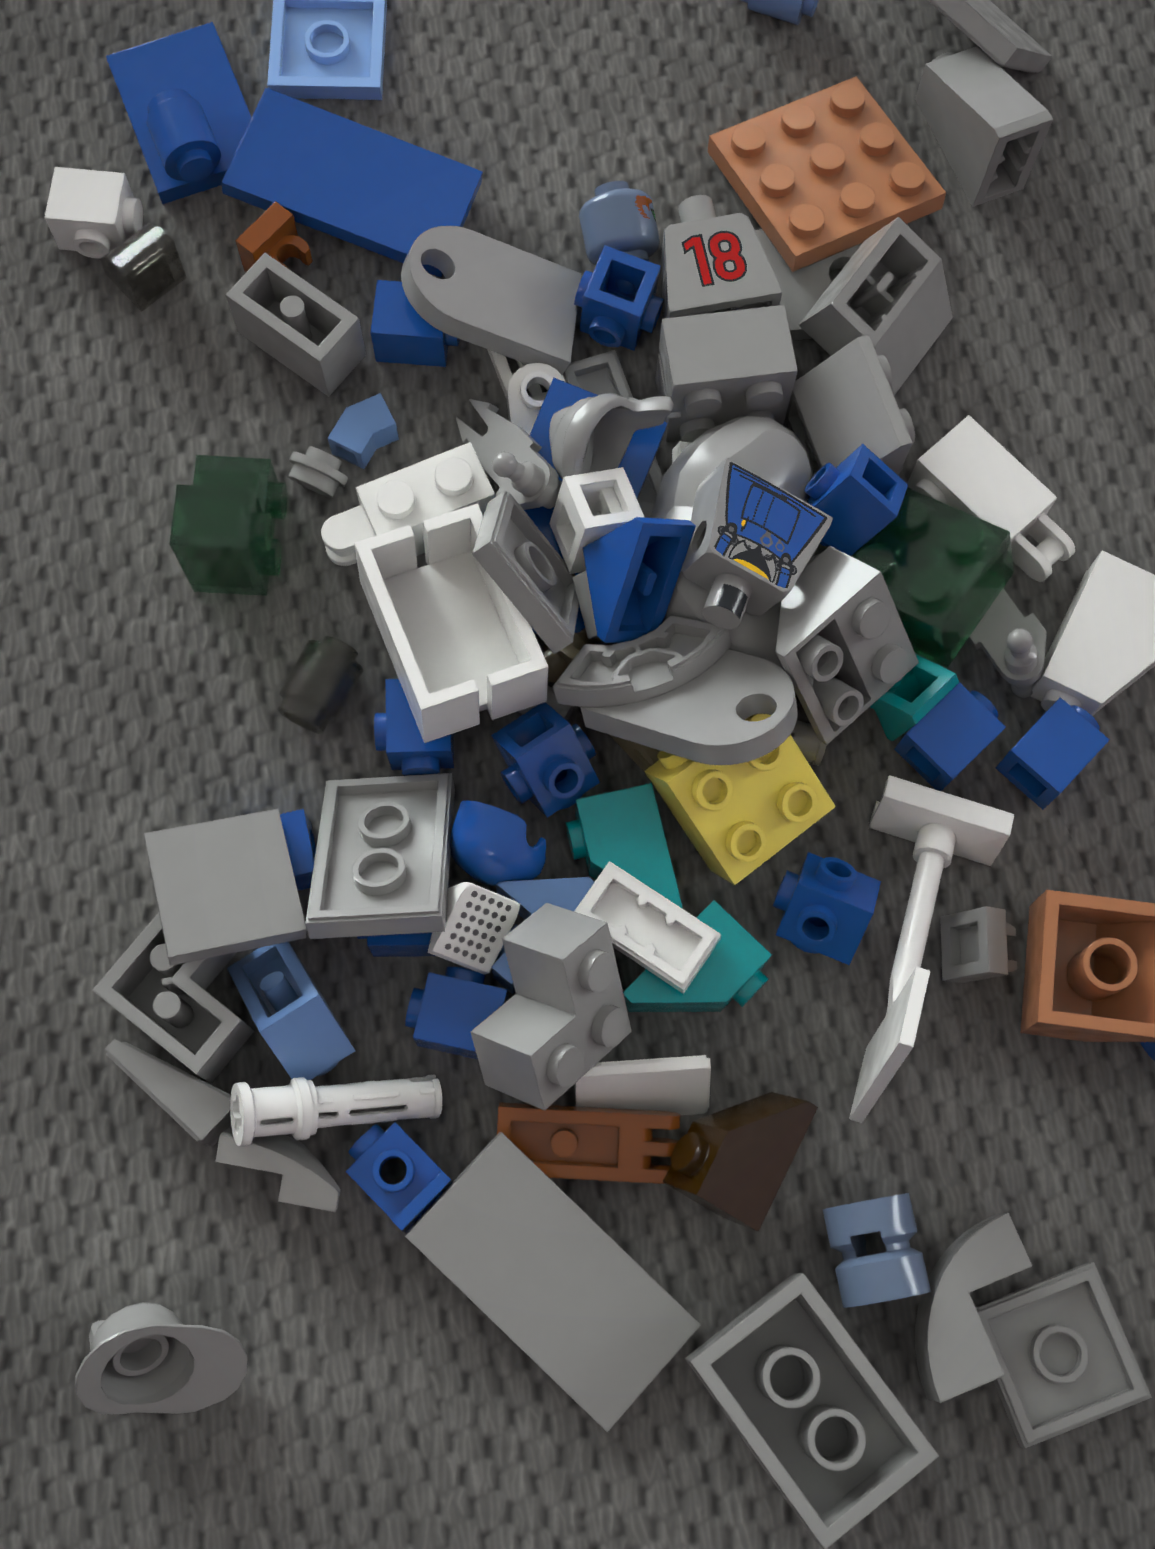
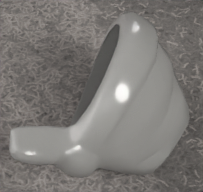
M606 393L581 399L573 405L555 412L550 422L549 440L552 463L559 477L563 480L565 476L618 468L634 432L639 429L661 425L664 423L665 418L671 414L674 406L671 398L654 396L638 400L632 397L625 398L620 395Z

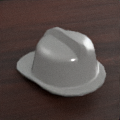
M142 1302L126 1306L111 1314L106 1320L92 1323L89 1333L91 1352L84 1358L75 1375V1392L86 1408L100 1414H180L196 1412L225 1400L239 1388L247 1374V1354L240 1341L222 1329L203 1325H183L173 1311L158 1303Z

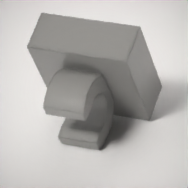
M985 906L940 917L942 981L966 983L1009 975L1008 972L1018 969L1017 961L1008 960L1007 938L1016 936V928L1006 923L1005 909Z

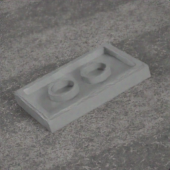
M452 773L326 781L305 922L310 939L445 932L451 854L450 835L453 826L455 797Z

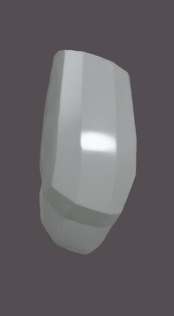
M739 416L708 429L681 452L663 475L652 514L649 518L691 521L699 484L727 457L807 502L809 495L804 492V489L813 477L807 451L792 431L770 417ZM681 570L663 622L672 615L709 623L702 615L709 591L686 579ZM781 601L762 616H753L745 612L739 627L729 629L732 643L729 649L769 660L784 670L776 654Z

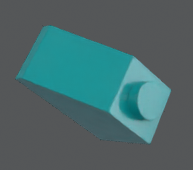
M652 783L576 799V820L566 822V830L573 859L585 858L589 876L597 879L610 861L680 908H683Z
M713 900L696 918L719 932L721 939L685 993H681L645 969L623 992L627 1011L721 1012L733 999L743 1007L769 980L760 970L767 964L772 954Z

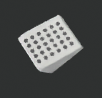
M463 882L448 888L445 932H432L428 953L481 974L489 973L503 946L502 938L510 932L517 918L520 903L469 882Z

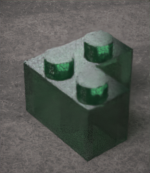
M196 455L193 485H177L169 544L194 592L267 596L269 576H278L281 568L280 539H273L275 519H285L287 512V486L285 482H278L271 459Z

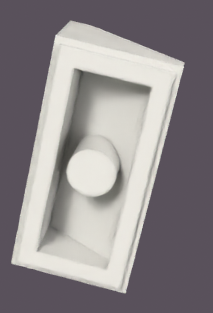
M706 1055L598 1062L575 1083L576 1106L669 1111L680 1113L681 1115L704 1114L708 1111L710 1099V1058H706Z

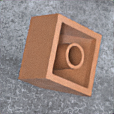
M1046 890L1029 906L1020 1033L1084 1042H1155V903Z

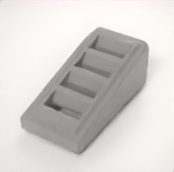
M114 1039L105 1048L107 1051L106 1055L197 1142L207 1147L209 1145L213 1147L219 1140L220 1134L231 1126L230 1094L127 1042H120Z

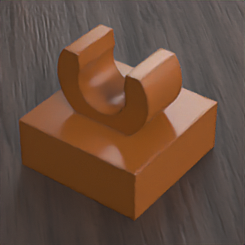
M276 201L235 240L245 272L264 253H267L285 267L287 266L283 263L289 257H296L307 266L313 262L308 243L298 236L293 214Z

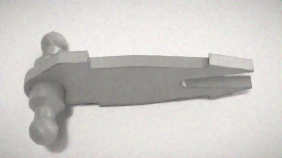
M469 399L487 424V433L482 436L458 417H456L462 442L464 444L471 442L483 469L500 487L495 496H498L503 491L510 492L523 510L540 508L542 506L546 509L555 507L562 481L558 479L556 470L538 453L542 447L524 429L496 414L499 408L493 404Z
M940 528L942 539L963 573L962 577L955 578L920 539L928 578L934 575L957 625L975 650L983 649L1002 678L1011 684L1012 692L1017 697H1030L1033 694L1032 688L1035 682L1041 678L1044 672L1047 631L1034 613L1026 617L1023 616L1004 588L970 556V547Z

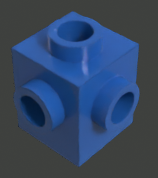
M604 245L594 272L587 270L584 272L576 292L574 305L582 307L580 331L589 334L593 340L607 347L622 346L635 351L642 331L653 333L662 311L664 299L655 296L661 266Z
M546 702L537 705L491 735L508 766L500 774L512 795L520 804L530 800L547 818L558 810L574 805L576 799H580L585 792L600 783L589 761L596 756L592 743L577 724L571 726L567 720Z
M808 852L799 874L787 870L772 906L783 910L776 936L791 941L794 946L802 951L814 954L820 953L850 965L874 914L881 881L857 872L849 863L833 857L822 858Z

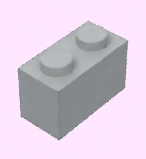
M264 253L226 294L238 333L328 397L366 356L359 318L267 253Z

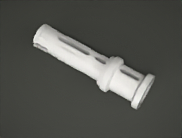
M436 1075L315 1086L311 1080H306L304 1077L293 1078L290 1084L286 1086L250 1088L246 1082H239L233 1084L230 1098L231 1127L237 1146L250 1145L253 1138L287 1134H292L296 1141L307 1140L310 1136L316 1134L318 1128L373 1124L416 1118L434 1119L438 1118L442 1111V1089L439 1079H436Z

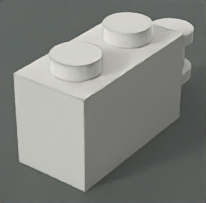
M970 415L964 418L917 460L907 482L908 487L912 489L911 493L915 502L926 513L930 515L938 514L954 529L956 539L970 547V555L975 557L982 556L991 566H994L1002 557L1007 555L1029 577L1038 582H1043L1052 574L1051 566L1056 561H1066L1075 553V545L1071 538L1047 516L1057 497ZM1029 534L1039 545L1033 546L1025 537Z
M471 442L355 487L360 505L328 518L322 526L321 536L329 559L336 565L349 566L357 563L355 542L410 525L415 535L416 556L425 553L424 520L477 503L484 516L487 503L495 498V493Z

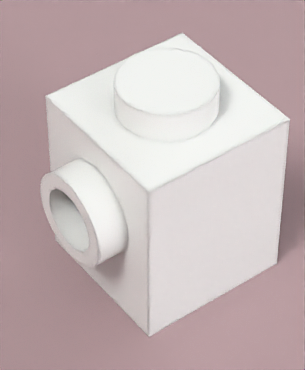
M55 167L44 218L60 250L77 251L90 258H104L108 254L128 256L132 234L139 235L142 229L143 208L141 200L134 198L125 173Z

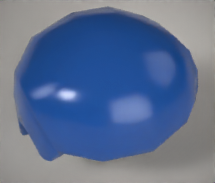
M463 800L460 803L451 830V856L460 868L479 883L496 886L497 883L505 881L533 880L541 873L546 861V840L541 837L536 845L529 846L526 839L527 824L521 817L482 802Z

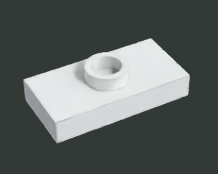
M610 861L574 911L607 922L612 945L615 949L683 994L721 939L719 932Z

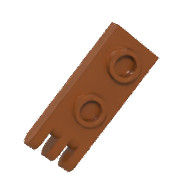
M500 1102L498 1106L497 1134L502 1132L549 1178L665 1184L663 1180L670 1165L651 1164V1156L671 1157L678 1140L653 1138V1129H680L681 1114L669 1111L551 1105L544 1111L530 1104Z

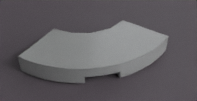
M671 615L658 628L635 640L613 645L585 644L553 685L557 703L578 707H609L640 702L670 692L704 673L725 654L732 645L729 629L714 626L711 623Z

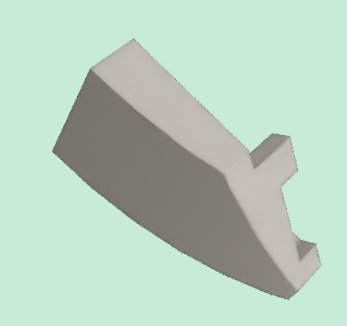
M231 1126L220 1134L215 1162L282 1174L278 1202L331 1212L337 1211L341 1189L321 1162L302 1142L296 1141L287 1135L256 1137L253 1138L250 1145L237 1146Z

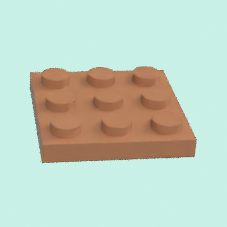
M857 76L709 135V155L792 272L863 243L864 240L897 217H900L908 224L941 210L944 204L946 191Z

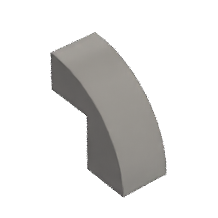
M1009 1213L993 1215L965 1231L947 1248L928 1277L931 1292L922 1294L919 1302L915 1324V1351L920 1380L926 1398L942 1403L1005 1376L970 1296V1292L1032 1267Z

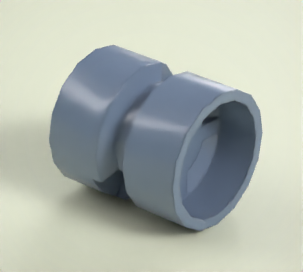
M909 1193L822 1209L830 1248L841 1252L843 1256V1261L835 1268L843 1308L881 1303L931 1292L923 1253L911 1248L909 1240L917 1233ZM880 1231L886 1251L867 1255L864 1234Z

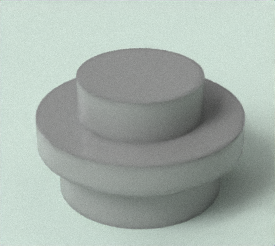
M312 446L308 447L306 454L292 452L289 462L293 464V467L288 476L292 481L328 498H333L338 486L345 487L348 477L338 471L342 464V461Z

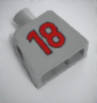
M695 195L682 201L678 207L681 223L667 226L663 233L661 252L662 297L664 299L663 318L780 305L783 293L781 285L749 217L742 213L716 217L712 199L707 195Z

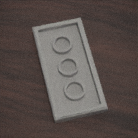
M499 1132L405 1233V1237L606 1432L612 1428L701 1326L697 1320L502 1132Z

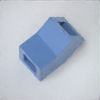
M381 393L346 407L328 437L333 455L362 469H365L376 449L399 440L396 423Z

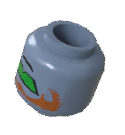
M612 181L598 186L594 190L595 197L585 202L579 211V219L589 262L597 265L604 245L649 261V257L660 246L659 233L650 195L642 190L630 189L625 181Z

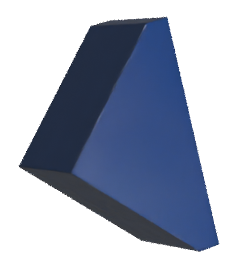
M636 517L582 548L597 636L604 643H622L635 640L655 630L663 623L696 525L691 521Z

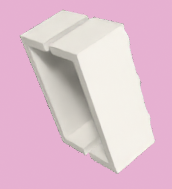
M478 503L423 521L425 560L427 565L417 568L415 535L410 525L354 543L360 583L424 743L479 725L480 711L488 709L491 719L494 720L547 702L549 667L531 625L472 555L483 519Z

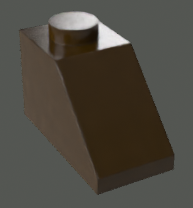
M769 1092L694 1120L687 1134L674 1147L671 1156V1166L663 1183L715 1214L759 1232L818 1107L806 1100Z

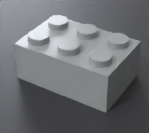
M792 1273L684 1358L809 1534L823 1549L830 1547L939 1457L804 1273Z

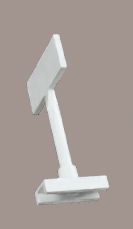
M890 775L886 781L880 802L876 801L869 828L915 842L913 858L917 862L892 968L887 1013L866 1048L849 1117L850 1120L859 1123L864 1121L914 1047L930 971L921 968L943 868L951 864L953 854L991 866L1010 837L1014 814Z

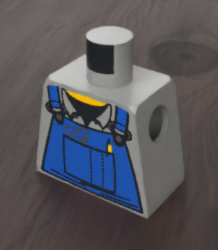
M727 457L698 486L691 516V522L696 525L681 568L686 579L709 591L702 610L703 617L709 623L719 628L735 629L739 627L745 612L753 616H762L792 590L829 529L833 517Z

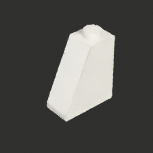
M1103 550L1085 572L1045 657L1044 672L1032 688L1033 694L1031 697L1042 701L1041 706L1045 711L1061 697L1070 706H1079L1093 716L1155 666L1154 574Z

